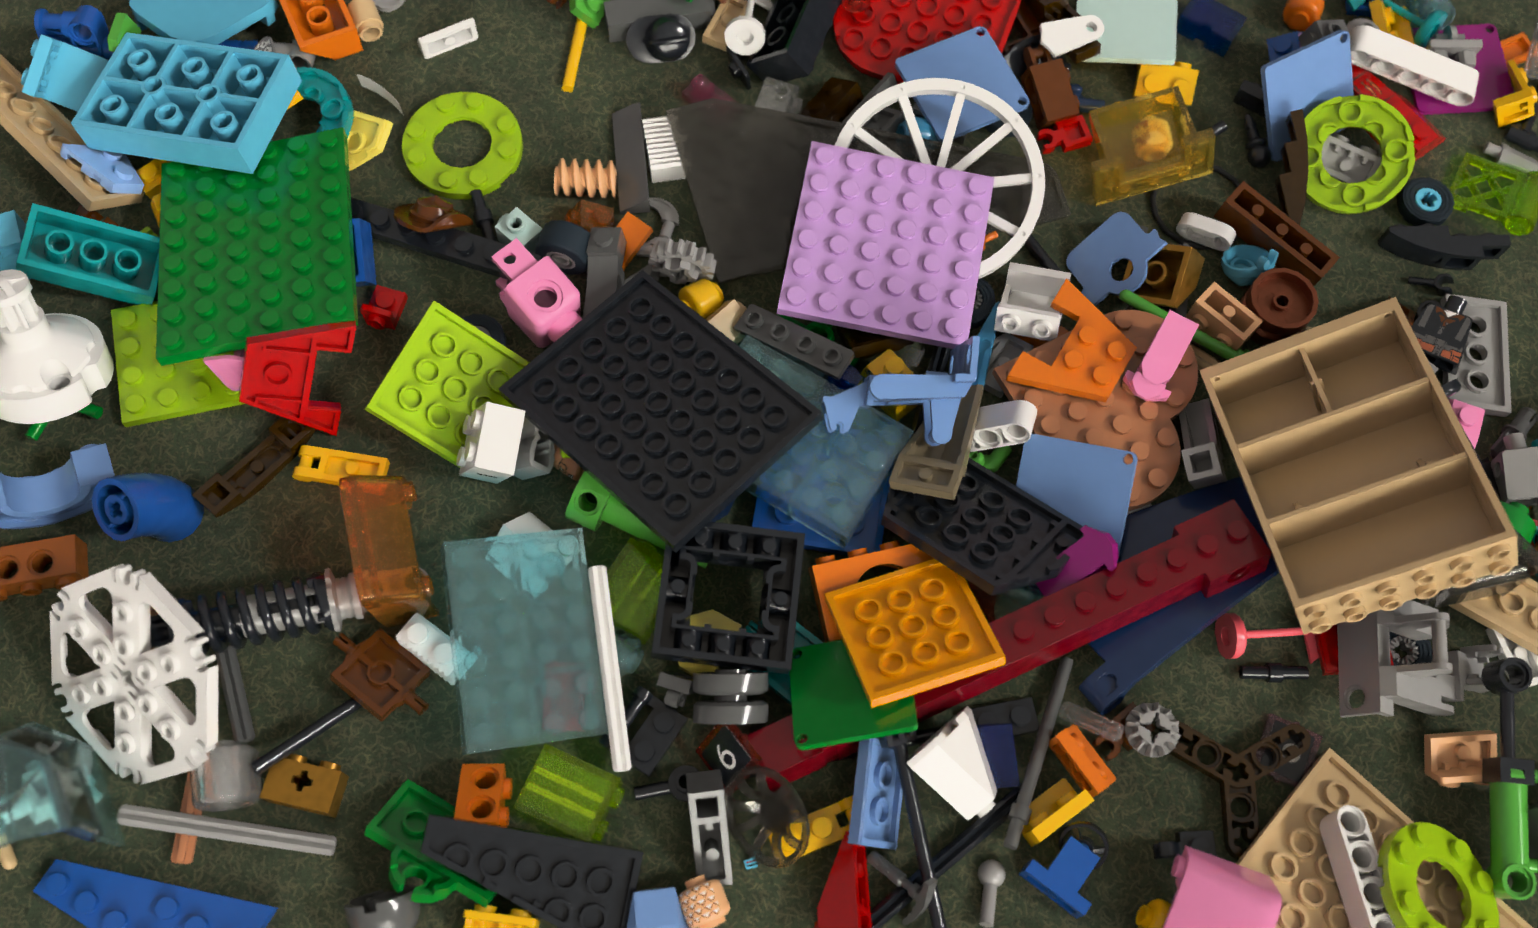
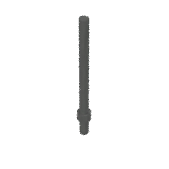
M1061 657L1017 801L1012 803L1008 819L1010 823L1003 846L1011 850H1017L1023 827L1028 825L1032 810L1029 807L1074 663L1068 657Z

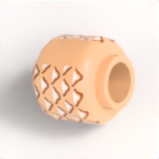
M703 874L685 882L687 889L680 893L678 899L687 925L690 928H714L726 922L725 915L729 913L730 905L719 880H706Z

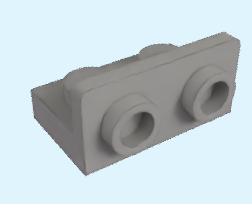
M1339 134L1328 136L1322 147V162L1331 177L1340 182L1358 183L1367 180L1375 174L1381 162V158L1376 156L1377 151L1366 146L1355 147L1349 144L1350 140Z

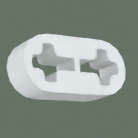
M1192 212L1184 213L1176 227V231L1183 238L1219 251L1229 250L1236 237V231L1230 225Z

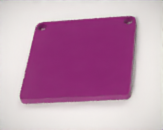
M1493 24L1456 25L1458 34H1465V39H1482L1483 48L1476 54V66L1474 67L1479 72L1474 102L1466 106L1452 105L1410 88L1415 108L1422 115L1493 111V100L1514 93L1498 32ZM1442 26L1438 34H1442L1446 26ZM1412 28L1414 37L1419 28Z

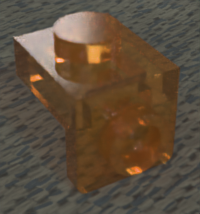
M581 199L572 209L568 210L565 221L579 225L589 233L591 232V227H614V208Z

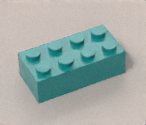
M32 203L16 261V270L22 271L31 279L135 305H152L158 285L160 237Z

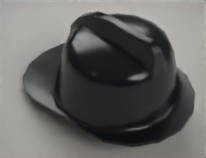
M680 14L653 15L639 18L630 26L627 32L626 43L633 57L643 63L672 62L685 58L692 51L696 34L690 21Z

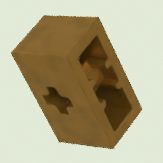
M292 753L269 768L260 794L261 799L277 805L333 818L337 817L349 776L340 771L341 765L320 761L319 766L306 763L308 758ZM309 779L313 781L311 787H300L301 781H308Z

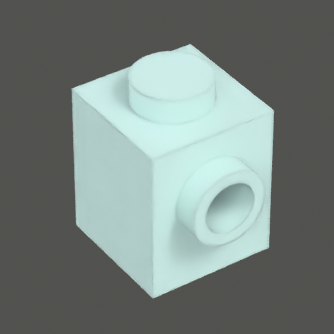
M516 207L510 213L504 214L495 226L500 243L509 244L517 238L528 251L535 253V247L542 228L519 208Z

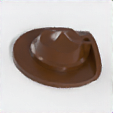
M436 195L421 197L413 204L398 206L395 208L393 215L395 221L400 225L422 233L473 225L470 217L454 210L452 203Z

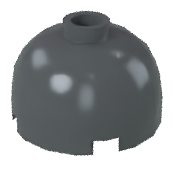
M404 885V889L398 894L395 891L383 893L384 889L350 900V905H344L349 928H414L420 915V903L410 901L416 885Z

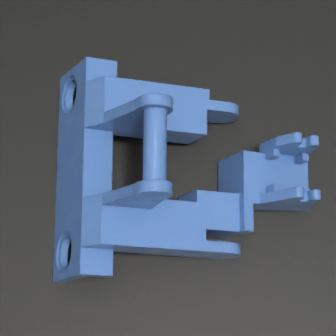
M972 336L950 350L948 373L926 371V374L869 375L862 384L832 397H821L820 405L827 432L835 431L837 425L840 427V434L848 432L859 408L922 405L925 442L929 446L946 444L952 437L961 398L966 396L971 385L976 382L980 336Z

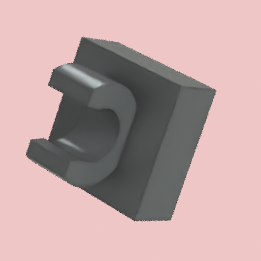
M673 670L660 672L657 685L668 688L664 704L678 708V706L684 707L687 695L695 694L693 691V676Z

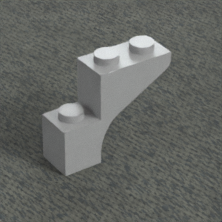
M1207 398L1189 403L1179 414L1184 449L1181 450L1188 482L1194 489L1226 482L1227 478L1222 462L1225 457L1210 399Z

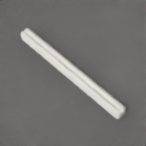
M596 565L588 568L612 768L614 772H623L630 770L632 766L607 569L605 565Z

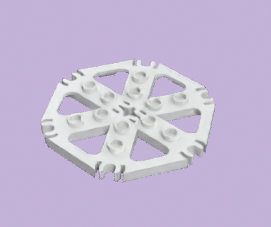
M123 563L62 587L61 589L63 590L57 594L62 601L52 604L53 610L50 611L52 686L58 683L62 684V687L55 689V695L63 694L67 700V705L61 708L62 712H73V714L65 717L115 774L119 773L122 778L133 774V782L136 784L141 782V785L188 772L204 765V762L209 759L205 753L215 749V743L218 742V665L207 667V664L214 662L216 657L215 654L206 656L202 651V644L209 641L208 637H195L196 634L204 631L202 627L150 572L146 573L144 569L132 572V566L129 564L124 566ZM101 587L106 588L112 596L113 627L88 601L87 593ZM150 605L167 622L174 633V639L171 643L152 650ZM66 633H69L100 668L79 676L68 672L66 666V657L68 655ZM185 677L192 680L196 688V717L167 687L166 683ZM113 701L115 714L114 748L111 747L110 742L98 729L91 726L86 716L90 709ZM152 725L173 747L175 753L173 760L158 765L154 764L152 759Z

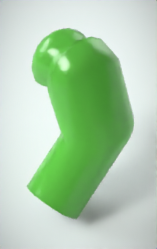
M1010 446L998 447L990 455H983L977 451L970 452L969 458L995 473L1012 453V449Z

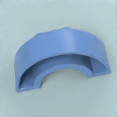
M106 443L100 445L88 444L79 450L70 452V459L65 465L43 475L11 477L0 472V528L26 529L47 526L92 510L93 491L98 482L115 476Z

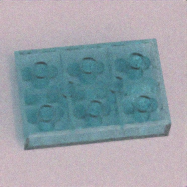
M746 335L739 345L744 351L818 408L822 414L820 398L823 396L832 397L844 391L749 335ZM873 407L869 409L859 408L849 431L844 434H840L839 425H837L835 431L827 432L823 416V420L754 481L746 491L844 549L890 477L899 453L914 433L912 429Z
M582 528L443 542L440 550L463 755L608 734Z

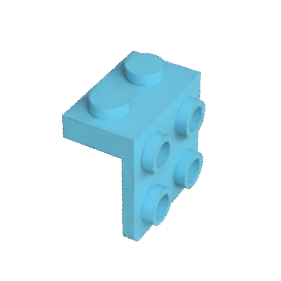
M41 34L40 38L36 39L31 47L30 54L33 56L30 68H26L22 74L21 84L24 85L22 93L46 99L78 112L109 60Z

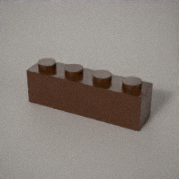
M1244 181L1225 200L1213 216L1218 221L1230 225L1236 231V235L1248 245L1261 247L1270 252L1271 248L1279 252L1275 266L1299 272L1310 280L1313 286L1324 277L1340 258Z

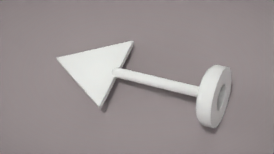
M748 0L745 16L735 17L727 24L724 33L725 42L734 53L752 55L762 49L765 43V29L756 18L752 17L754 2L770 11L772 7L771 0Z

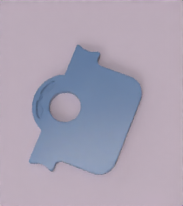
M1117 212L1069 253L1066 264L1071 273L1083 286L1081 293L1096 306L1110 293L1119 295L1125 289L1131 292L1136 291L1146 279L1148 273L1147 262L1168 243L1159 237L1156 229H1153L1150 233H1145L1129 214ZM1122 259L1130 260L1133 264L1132 274L1126 280H1114L1111 274L1113 265Z

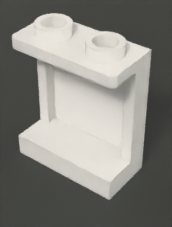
M1010 262L1001 303L997 307L994 331L1046 341L1057 338L1063 314L1050 306L1066 278L1070 281L1071 273Z

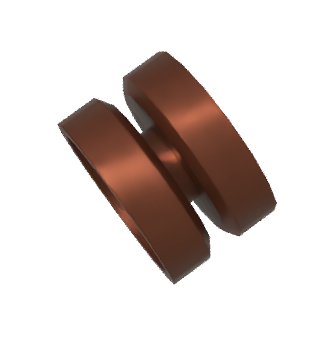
M1272 268L1261 273L1240 300L1244 306L1263 320L1250 338L1261 345H1266L1302 332V328L1316 315L1319 304L1317 291L1310 280L1299 272L1288 268Z

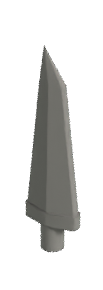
M1487 142L1482 152L1495 157L1497 164L1538 177L1537 160L1509 147L1505 143H1501L1498 146Z

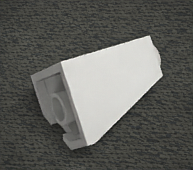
M966 706L918 747L907 764L969 821L976 814L979 818L983 817L995 806L992 800L996 796L997 788L972 710Z

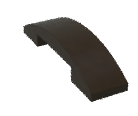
M281 417L268 428L270 435L223 476L217 472L192 494L193 498L216 518L233 510L264 488L297 456L300 446L306 445L316 429Z

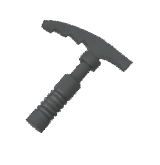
M877 851L871 852L867 862L895 885L904 887L908 891V895L915 899L916 905L913 906L912 912L902 921L904 926L918 919L927 909L938 880L932 877L923 883V887L917 883L913 884L907 879L905 873Z

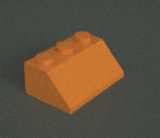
M279 0L300 51L334 60L363 51L357 28L344 0Z

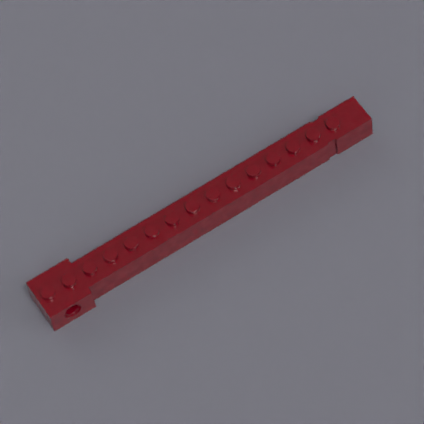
M1234 499L1174 526L1171 539L1117 563V568L1113 571L1106 568L988 623L1005 654V665L914 694L917 722L924 721L1198 591H1201L1207 599L1266 571L1272 552ZM792 715L746 736L770 792L827 766V763L837 758L843 759L859 749V741L809 750H799L794 742ZM803 738L799 743H805L807 739Z

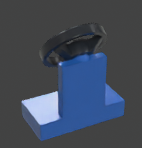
M1087 821L1073 822L1063 830L1059 839L1060 851L1048 869L1032 859L1024 865L1019 873L1022 878L1076 919L1085 916L1092 905L1077 892L1091 871L1100 867L1105 862L1109 852V841L1104 831L1097 825ZM1078 827L1094 830L1102 838L1105 847L1094 845V842L1089 837L1081 835ZM1072 829L1074 838L1070 836L1063 845L1064 836ZM1096 854H1104V855H1103V857L1100 859V857L1097 856Z

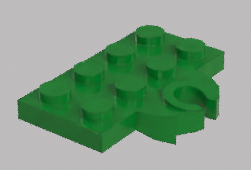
M407 779L366 826L364 834L392 852L388 864V878L393 889L400 893L404 889L405 879L417 877L424 884L414 888L410 899L412 902L434 903L445 899L456 890L487 908L497 894L496 892L485 888L471 878L421 853L420 849L428 814L454 818L455 806Z

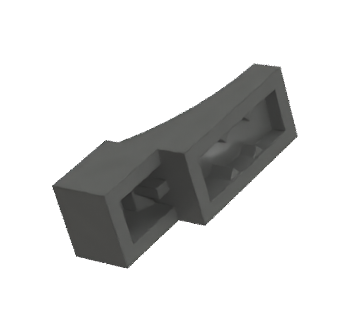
M591 227V235L586 251L588 255V272L582 319L623 286L625 274L622 265L627 242L621 227Z

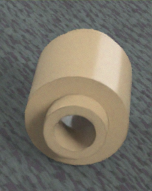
M352 0L347 5V8L357 28L359 37L366 42L379 39L383 34L384 25L374 1Z

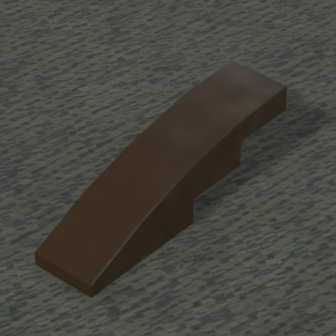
M1024 0L1040 24L1081 16L1068 5L1069 0ZM1095 40L1065 54L1075 64H1078L1100 54L1101 43Z
M1303 109L1291 111L1286 119L1291 142L1284 143L1280 151L1285 173L1280 174L1275 181L1281 211L1298 225L1301 223L1305 206L1309 171L1308 139Z

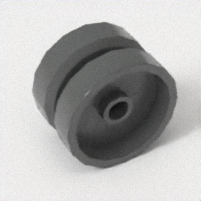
M715 669V672L693 673V691L699 695H714V699L700 700L693 704V723L755 724L768 722V703L758 699H747V695L763 694L768 691V672L746 671V669Z

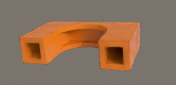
M899 541L880 544V551L868 553L867 548L848 551V558L835 560V555L816 558V565L809 567L808 570L825 642L841 640V636L826 604L825 593L858 583L861 576L873 567L886 566L900 570L934 558L912 544L900 546Z

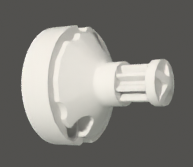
M11 269L0 271V419L20 424H36L69 416L92 402L91 395L95 391L108 386L114 372L112 356L101 331L94 323L72 314H44L43 309L36 305L31 294L32 286L27 275L22 271Z

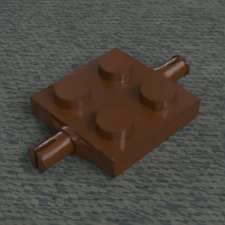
M381 628L369 639L357 645L345 636L344 633H340L339 638L336 636L333 645L343 651L346 657L343 663L330 674L331 681L379 721L383 722L397 707L405 703L417 712L419 716L423 714V710L426 711L430 704L415 692L417 687L430 676L431 669Z

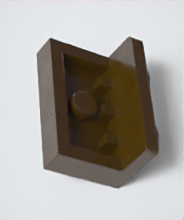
M831 77L799 113L798 118L801 124L823 129L828 138L864 99L858 82Z

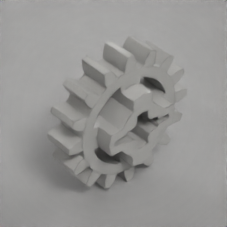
M667 238L666 243L658 240L657 245H652L648 264L652 265L653 271H660V277L668 276L670 277L669 281L686 285L687 282L693 283L699 279L713 280L717 260L713 259L714 254L706 253L707 248H697L695 242L688 240L684 242L683 239H679V242H674L671 238Z

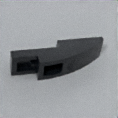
M1431 223L1420 226L1396 224L1388 227L1377 241L1379 247L1406 260L1451 270H1472L1481 260L1498 259L1511 246L1509 235L1485 233L1467 236L1464 233L1450 236L1448 225L1435 226Z

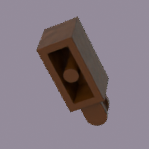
M1040 44L1037 48L1033 49L1030 46L1025 47L1023 57L1027 70L1020 78L1025 93L1031 102L1032 114L1038 131L1054 127L1055 122L1076 117L1080 113V104L1078 97L1073 94L1070 85V73L1068 68L1064 67L1062 58L1052 60L1050 52Z

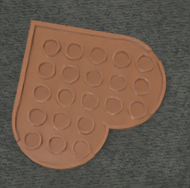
M1119 310L1104 315L1137 349L1106 403L1006 381L1019 356L994 368L992 374L1009 401L1025 400L1037 408V416L1032 430L1033 434L1134 452L1137 455L1138 461L1128 511L1142 508L1159 498L1170 486L1177 474L1181 458V448L1172 420L1185 409L1195 393L1198 382V364L1195 353L1189 344L1169 382L1166 383L1165 389L1171 391L1166 402L1145 401L1135 396L1122 379L1127 370L1133 373L1136 372L1164 319L1144 311ZM1072 330L1026 353L1052 366ZM1128 454L1125 456L1124 461L1126 464L1133 462L1132 455Z

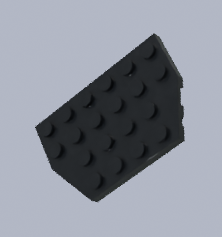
M970 458L965 477H962L954 500L896 490L889 487L881 525L990 595L1056 578L1070 559L1066 554L1059 560L1056 557L1084 536L1080 530L1083 526Z

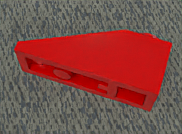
M846 831L817 906L818 920L815 921L814 928H872L866 846L848 844L849 831Z

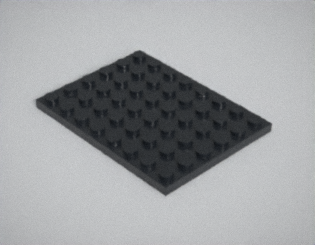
M643 270L498 388L503 398L516 409L524 410L525 417L675 552L681 549L823 420V414L818 408Z

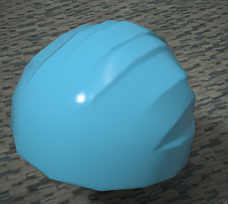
M1241 244L1231 246L1229 250L1224 251L1221 266L1225 275L1238 286H1250L1261 273L1275 267L1279 252L1272 248L1268 252L1261 247Z

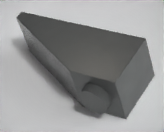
M721 769L686 773L696 875L704 874L706 880L717 879L721 882V885L733 884Z

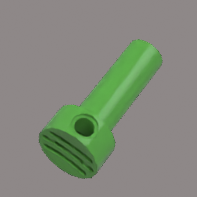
M584 470L567 506L565 518L594 532L597 531L604 521L665 550L666 543ZM697 562V566L706 569L708 563Z

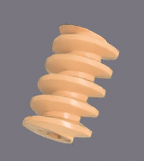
M561 158L554 171L555 196H558L562 187L565 196H570L574 188L577 197H582L585 189H587L589 197H594L597 189H599L601 198H606L609 190H611L615 199L617 170L613 160H609L607 167L603 168L601 160L597 159L594 168H591L588 159H585L582 167H579L576 158H573L570 167H567L564 158Z

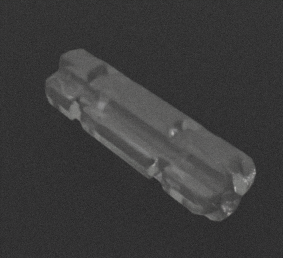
M1063 702L1059 711L1060 719L1069 723L1073 722L1074 725L1096 735L1100 734L1103 738L1112 742L1119 741L1122 738L1124 726L1114 720L1110 721L1107 717L1086 708L1082 709L1079 705L1072 702Z

